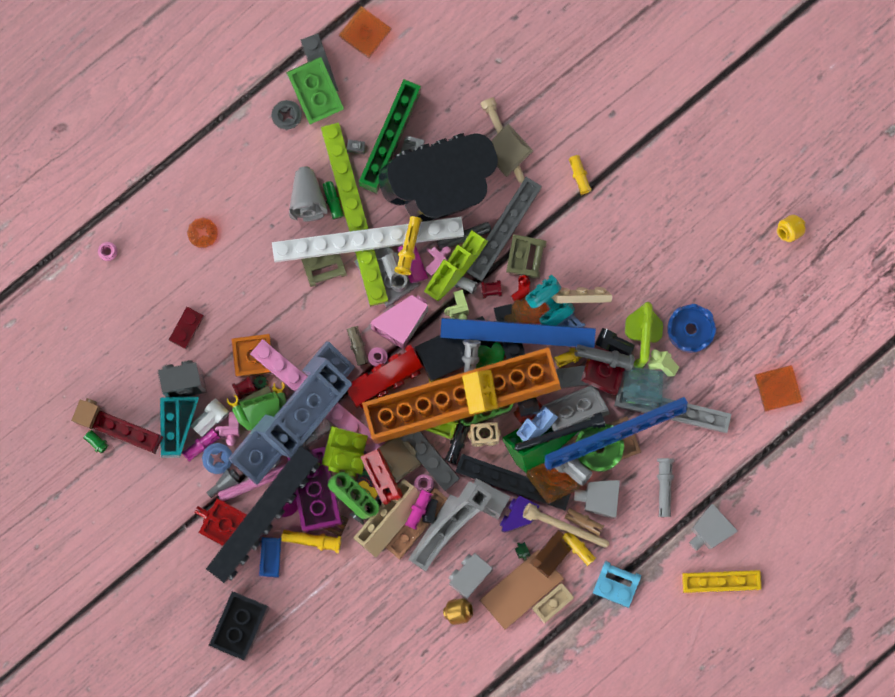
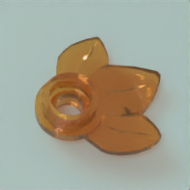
M515 300L512 305V314H508L504 318L505 322L536 324L541 316L540 307L527 308L522 301Z

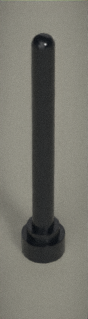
M599 412L593 414L594 416L590 417V420L517 443L514 448L516 451H521L590 427L600 429L606 427L602 413Z

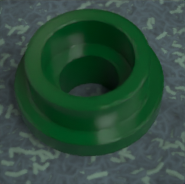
M518 542L515 548L516 554L519 559L523 558L526 561L531 556L525 542L521 544Z

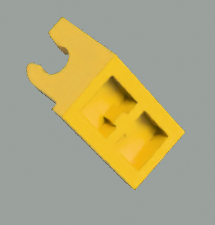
M491 370L478 371L462 376L470 414L498 409Z

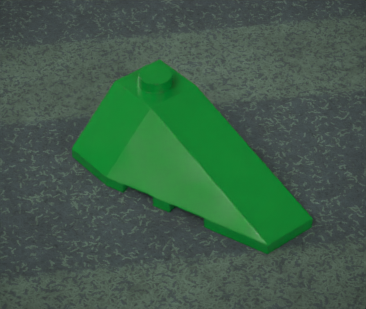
M550 426L542 435L553 432L552 427ZM519 429L502 437V441L515 464L527 474L545 463V455L559 450L578 432L521 451H516L514 448L515 444L523 442L516 434Z

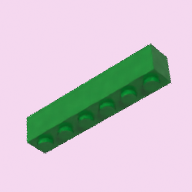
M403 79L359 179L360 187L374 193L378 192L380 188L378 181L379 172L393 158L421 94L420 85Z

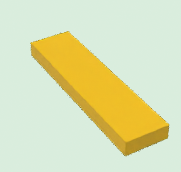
M760 570L682 573L683 593L761 590Z

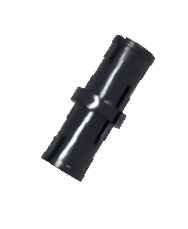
M458 424L455 436L450 441L451 446L445 458L446 461L449 462L453 455L451 463H457L460 451L464 449V441L470 430L469 427Z

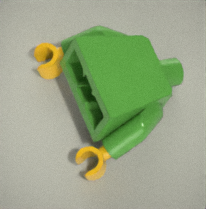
M281 382L282 389H277L274 383L272 386L274 392L241 401L240 405H238L239 400L236 395H234L236 398L235 403H230L228 398L227 403L233 407L232 411L237 421L247 430H253L264 415L275 417L285 405L286 397L285 393L282 392L285 384Z

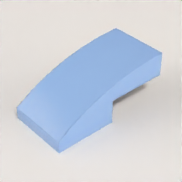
M543 405L540 413L533 420L527 418L516 434L523 441L541 436L558 417L548 407Z

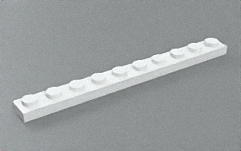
M454 217L421 222L416 243L464 237L462 218ZM409 224L272 242L274 262L404 245Z

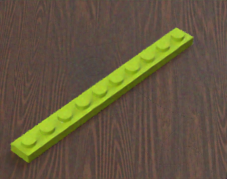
M339 122L323 126L321 130L349 232L366 230L368 225ZM374 249L356 251L355 254L370 307L389 302Z

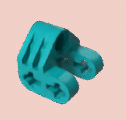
M550 275L548 280H543L541 285L538 284L536 289L526 296V301L531 308L539 307L545 303L550 310L540 317V323L543 325H558L575 311L572 303H556L551 298L561 290V285L553 275Z

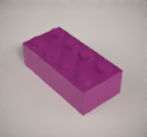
M326 447L312 449L314 453L321 457V460L318 462L321 466L314 474L311 472L308 475L307 479L309 481L304 488L301 489L299 487L295 492L302 531L304 533L342 525L337 497L328 487V481L332 477V473L328 470L329 466L322 464Z

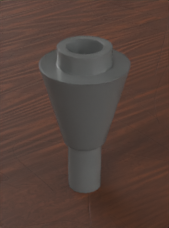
M227 468L216 485L207 491L208 496L212 498L218 492L239 484V474L234 469L230 470Z

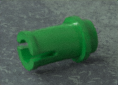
M93 430L88 431L83 437L84 440L95 448L96 453L102 454L108 448L107 441L102 440Z

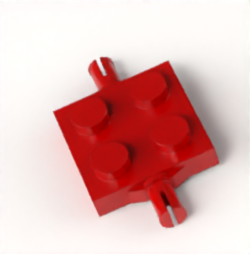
M216 499L213 507L208 511L199 506L196 509L201 512L194 511V513L204 518L203 525L198 533L222 546L247 515L219 499Z

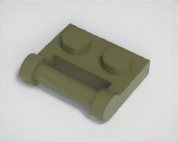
M513 234L506 272L540 279V264L543 248L546 247L547 241ZM534 245L536 250L532 270L526 269L530 246Z
M340 254L301 259L310 287L340 275L341 277L347 275ZM335 264L338 266V269L316 276L312 275L314 271Z

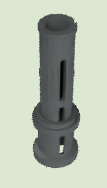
M578 344L575 349L578 351L575 352V356L608 363L613 368L617 366L625 368L626 371H631L634 364V355L632 354L628 356L620 354L616 350L608 352Z

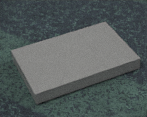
M391 247L374 249L389 301L384 303L387 308L418 287L416 282L410 283L408 275H406L408 280L406 290L395 292L392 289L382 261V257L395 253ZM356 259L354 262H355V264L357 265V267L359 268V264H358V261H357V259ZM397 278L394 284L402 286L405 281L402 278Z
M592 385L544 405L558 417L551 425L553 431L590 420V417L594 416L593 414L599 412L602 413L603 417L609 415V410L599 391Z

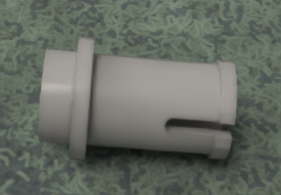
M464 275L455 284L456 288L460 287L471 294L475 292L478 286L477 282L464 277Z

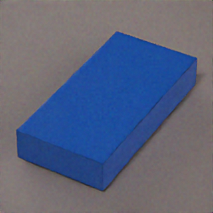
M262 537L259 576L279 577L282 538Z

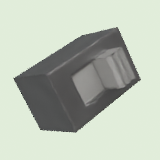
M348 139L347 152L364 154L365 142Z

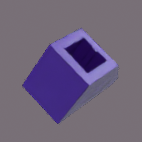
M520 495L517 499L513 498L509 506L511 512L509 516H504L500 524L503 527L501 532L506 533L530 525L533 519L523 518L525 507L530 503L537 506L538 509L540 505Z

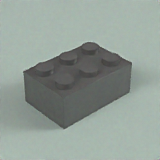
M193 360L181 362L180 366L175 367L173 364L162 366L161 370H158L162 394L165 397H189L207 393L203 370L197 362L193 363Z

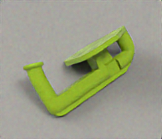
M645 302L625 320L626 336L631 340L641 341L640 358L634 361V367L638 370L643 369L649 361L650 343L658 342L663 335V322L653 311V306L650 302Z

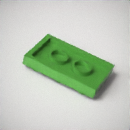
M321 57L286 72L309 124H313L344 109Z

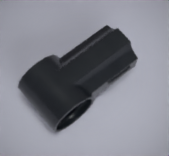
M605 328L601 329L595 345L609 352L616 350L620 354L628 356L632 354L635 344L618 337L616 333Z

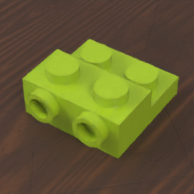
M332 427L322 464L329 466V471L339 473L341 469L353 477H356V473L362 474L364 464L361 456H363L368 435Z

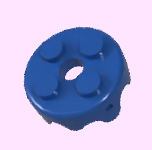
M697 304L677 308L671 315L667 325V334L671 343L677 349L687 353H696L705 349L712 342L716 333L713 314L710 310ZM693 324L696 327V333H687L686 326Z

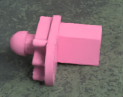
M435 247L431 250L429 248L426 249L435 258L425 268V271L433 277L443 259L447 260L445 257L451 253L450 247L442 248L441 252Z
M229 412V426H218L215 428V432L219 433L221 438H227L226 442L229 446H233L236 443L235 438H240L239 422L233 412Z

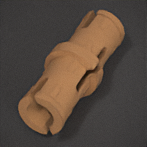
M569 508L567 511L569 514H566L564 519L579 525L580 529L583 530L584 528L599 537L604 525L590 519L588 515L584 516Z

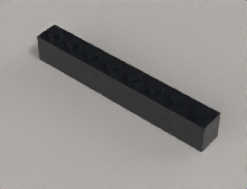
M304 444L300 445L213 558L206 570L223 583L228 581V579L232 581L238 574V571H236L240 564L243 566L250 558L248 553L251 549L255 551L262 541L259 540L263 534L267 535L274 527L271 524L274 519L279 520L284 514V506L287 503L291 504L297 497L295 492L298 488L303 489L309 481L307 479L308 475L311 472L314 474L321 466L318 463L321 457Z

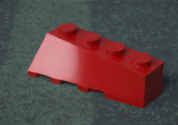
M411 344L405 347V353H396L390 357L386 365L384 363L379 364L371 370V374L365 373L351 382L352 385L346 392L356 408L361 407L363 409L362 403L376 397H384L388 394L387 391L393 387L397 389L405 384L404 380L409 377L414 379L421 374L420 371L423 370V367Z

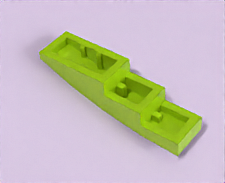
M471 230L463 245L456 246L448 261L443 259L424 292L436 301H440L468 271L488 243V240Z

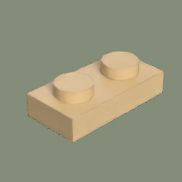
M561 583L532 609L546 623L574 597Z

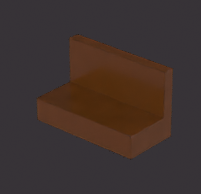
M559 530L530 562L547 578L550 577L572 550L561 541L564 534Z

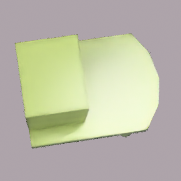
M463 290L453 292L456 305L446 308L444 311L445 315L455 319H468L469 309Z
M652 350V357H650L648 363L649 369H661L667 376H675L679 366L671 358L672 355L668 351Z

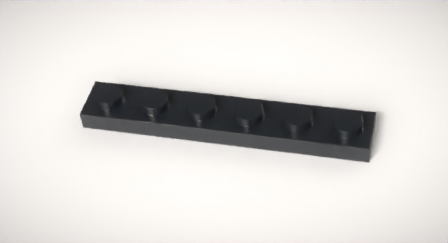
M512 304L494 308L496 321L517 323ZM502 342L506 360L525 355L522 343ZM536 397L517 402L521 417L540 413Z
M461 454L455 473L475 480L477 478L486 484L563 511L566 510L571 495L570 491Z

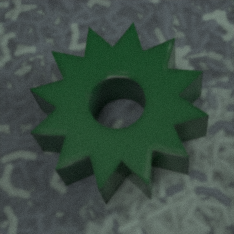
M259 375L256 379H253L255 381L253 384H255V387H258V390L268 385L267 377Z

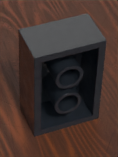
M232 591L208 646L247 661L270 607Z

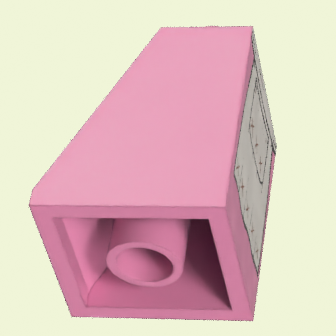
M413 295L409 296L372 320L370 323L371 330L404 350L428 313L427 301L418 295L416 297Z

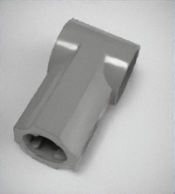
M397 252L382 257L392 289L395 292L405 291L408 286L406 275H401L394 271L399 261ZM402 278L405 282L402 286H396L394 284L395 279Z
M578 458L555 467L560 473L566 472L580 485H584L593 474Z

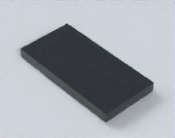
M481 316V317H479V318H477V319H474V320H485V319H484L483 316ZM439 335L414 347L431 382L465 366L462 360L465 353L463 341L467 339L440 338ZM478 340L481 342V345L489 348L496 342Z

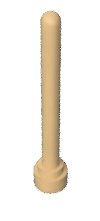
M494 97L480 104L483 111L489 113L498 134L503 129V126L496 113L497 103ZM518 166L514 173L518 182L522 183L525 177L520 166Z
M528 503L525 507L523 518L528 520L538 519L606 548L609 546L608 540L540 512L537 506Z

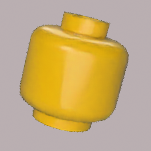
M794 214L787 216L778 223V236L786 242H793L805 234V221Z

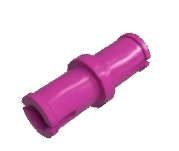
M211 429L202 438H197L195 443L183 451L182 454L190 462L201 452H204L209 445L219 440L220 437L214 429Z
M421 489L415 505L413 504L411 507L412 511L405 525L415 530L417 529L416 527L422 515L426 513L425 509L433 494Z

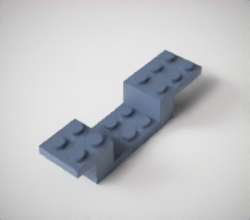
M326 341L302 370L308 376L275 417L264 415L228 460L253 483L258 485L282 455L289 458L293 456L299 446L307 440L350 388L352 383L346 377L355 366L330 342Z

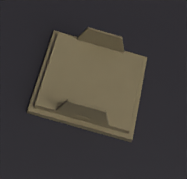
M507 124L491 140L498 158L497 167L506 177L533 152L510 124Z
M400 437L389 440L379 447L395 482H398L422 465L415 457L416 450L408 441L403 442Z

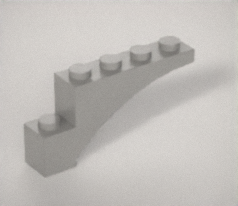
M468 482L459 498L450 495L437 514L436 520L430 525L408 560L426 571L451 537L473 516L483 511L492 494L479 485Z

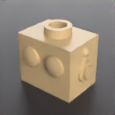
M497 422L470 424L468 438H470L472 446L481 447L483 445L493 446L499 444L501 430L498 429Z

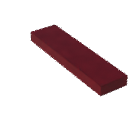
M99 411L92 426L97 431L153 454H156L163 439V436L103 411Z

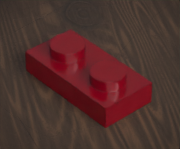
M186 307L168 340L187 349L204 315Z

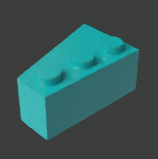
M160 397V435L163 436L160 444L161 458H180L199 397Z

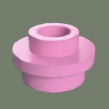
M104 242L98 248V255L104 261H111L117 256V248L111 242ZM106 249H111L109 255H105Z
M373 348L368 354V360L375 367L382 363L385 364L387 353L382 348ZM380 354L381 359L375 360L374 355Z
M422 474L415 479L414 486L420 493L421 489L428 492L433 489L434 483L430 476ZM422 481H426L428 485L427 487L422 488L420 486V483Z

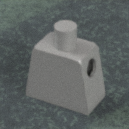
M620 481L588 482L586 490L575 489L574 501L585 502V511L615 519Z
M711 504L691 530L696 536L689 544L696 551L704 544L709 549H712L735 534L737 529Z

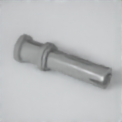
M467 339L463 341L465 345V353L462 357L465 363L464 372L476 369V364L480 359L478 357V346L481 345V342L478 340Z
M657 458V462H659L657 478L660 485L658 517H671V480L674 478L672 466L675 459Z

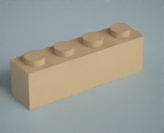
M405 479L397 485L401 489L403 497L398 500H391V503L387 505L382 503L378 513L371 517L353 538L374 557H377L407 522L412 511L411 507L413 504L415 505L420 495V492Z

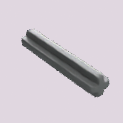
M485 222L464 230V237L438 240V248L442 251V248L446 246L453 247L463 243L471 230L480 236L491 232V226L489 222Z

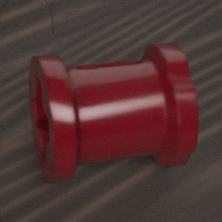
M500 280L491 283L481 282L483 299L487 296H502Z
M249 376L240 383L232 384L239 400L250 392H257Z

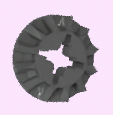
M280 101L272 110L273 123L279 129L289 130L295 128L301 121V109L293 101ZM290 110L292 118L283 120L284 116L280 112L287 113Z

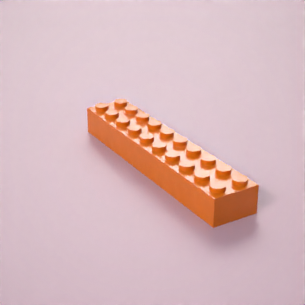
M549 347L362 403L373 442L379 444L483 413H469L462 376L470 373L491 370L498 408L561 390Z

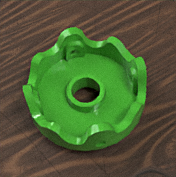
M605 424L606 427L600 429L593 427L584 429L579 433L576 442L614 426ZM619 440L605 446L602 453L593 451L579 457L578 460L591 471L604 472L610 470L622 458L624 441Z

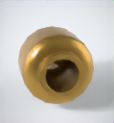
M465 598L449 600L443 609L444 618L448 619L452 625L468 623L474 614L472 603L468 602Z

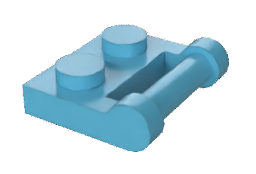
M605 561L592 593L629 608L642 575L638 573L632 574ZM609 572L632 581V584L629 587L605 576Z

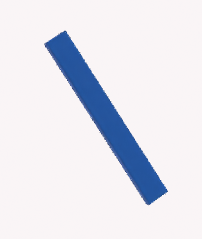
M441 318L440 338L571 347L581 344L595 348L596 328Z
M682 397L545 455V466L547 470H551L686 413L688 402L685 397Z

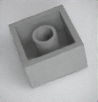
M476 553L473 556L468 554L461 563L463 567L460 571L455 569L448 578L451 580L449 585L465 599H468L493 569Z

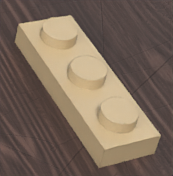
M562 287L557 294L551 297L556 303L612 302V294L603 287H595V290H588L584 287L570 290L569 288Z

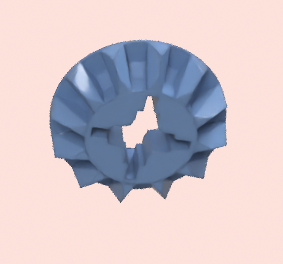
M221 443L209 445L204 450L202 456L203 466L208 472L213 474L224 473L232 465V462L228 460L232 455L231 450ZM220 453V459L224 463L216 462L213 464L214 458H212L211 454L218 455Z

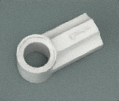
M215 398L190 426L203 437L216 424L221 423L230 411Z

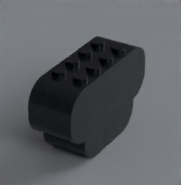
M464 133L448 139V141L447 138L431 144V146L429 143L421 145L414 149L413 152L411 149L400 152V154L396 155V158L381 168L378 181L382 194L388 202L397 206L405 205L410 216L419 217L422 219V222L432 221L465 211L482 202L487 194L485 178L492 175L495 171L498 158L495 147L488 137L478 133L466 136Z

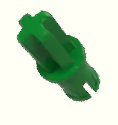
M333 182L323 183L327 198L326 204L330 208L332 219L343 217L344 214L339 202L340 197H337Z

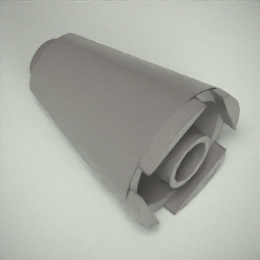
M300 167L295 172L289 216L297 221V218H303V222L319 220L323 218L324 213L327 214V207L314 170L309 167Z

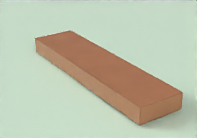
M434 488L431 492L433 494L431 499L438 500L436 517L448 498ZM421 518L416 530L404 524L385 548L400 560L430 523L422 522L423 518Z

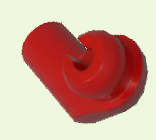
M521 275L518 278V291L511 295L515 303L530 293L531 282L526 275Z

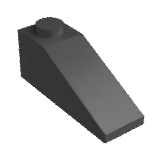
M319 34L301 39V45L307 62L321 57L337 92L338 87Z

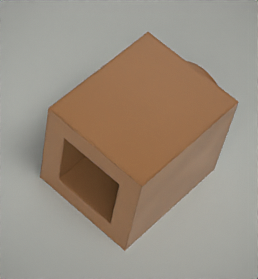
M86 398V401L80 399L71 421L93 429L92 426L101 408L92 399Z

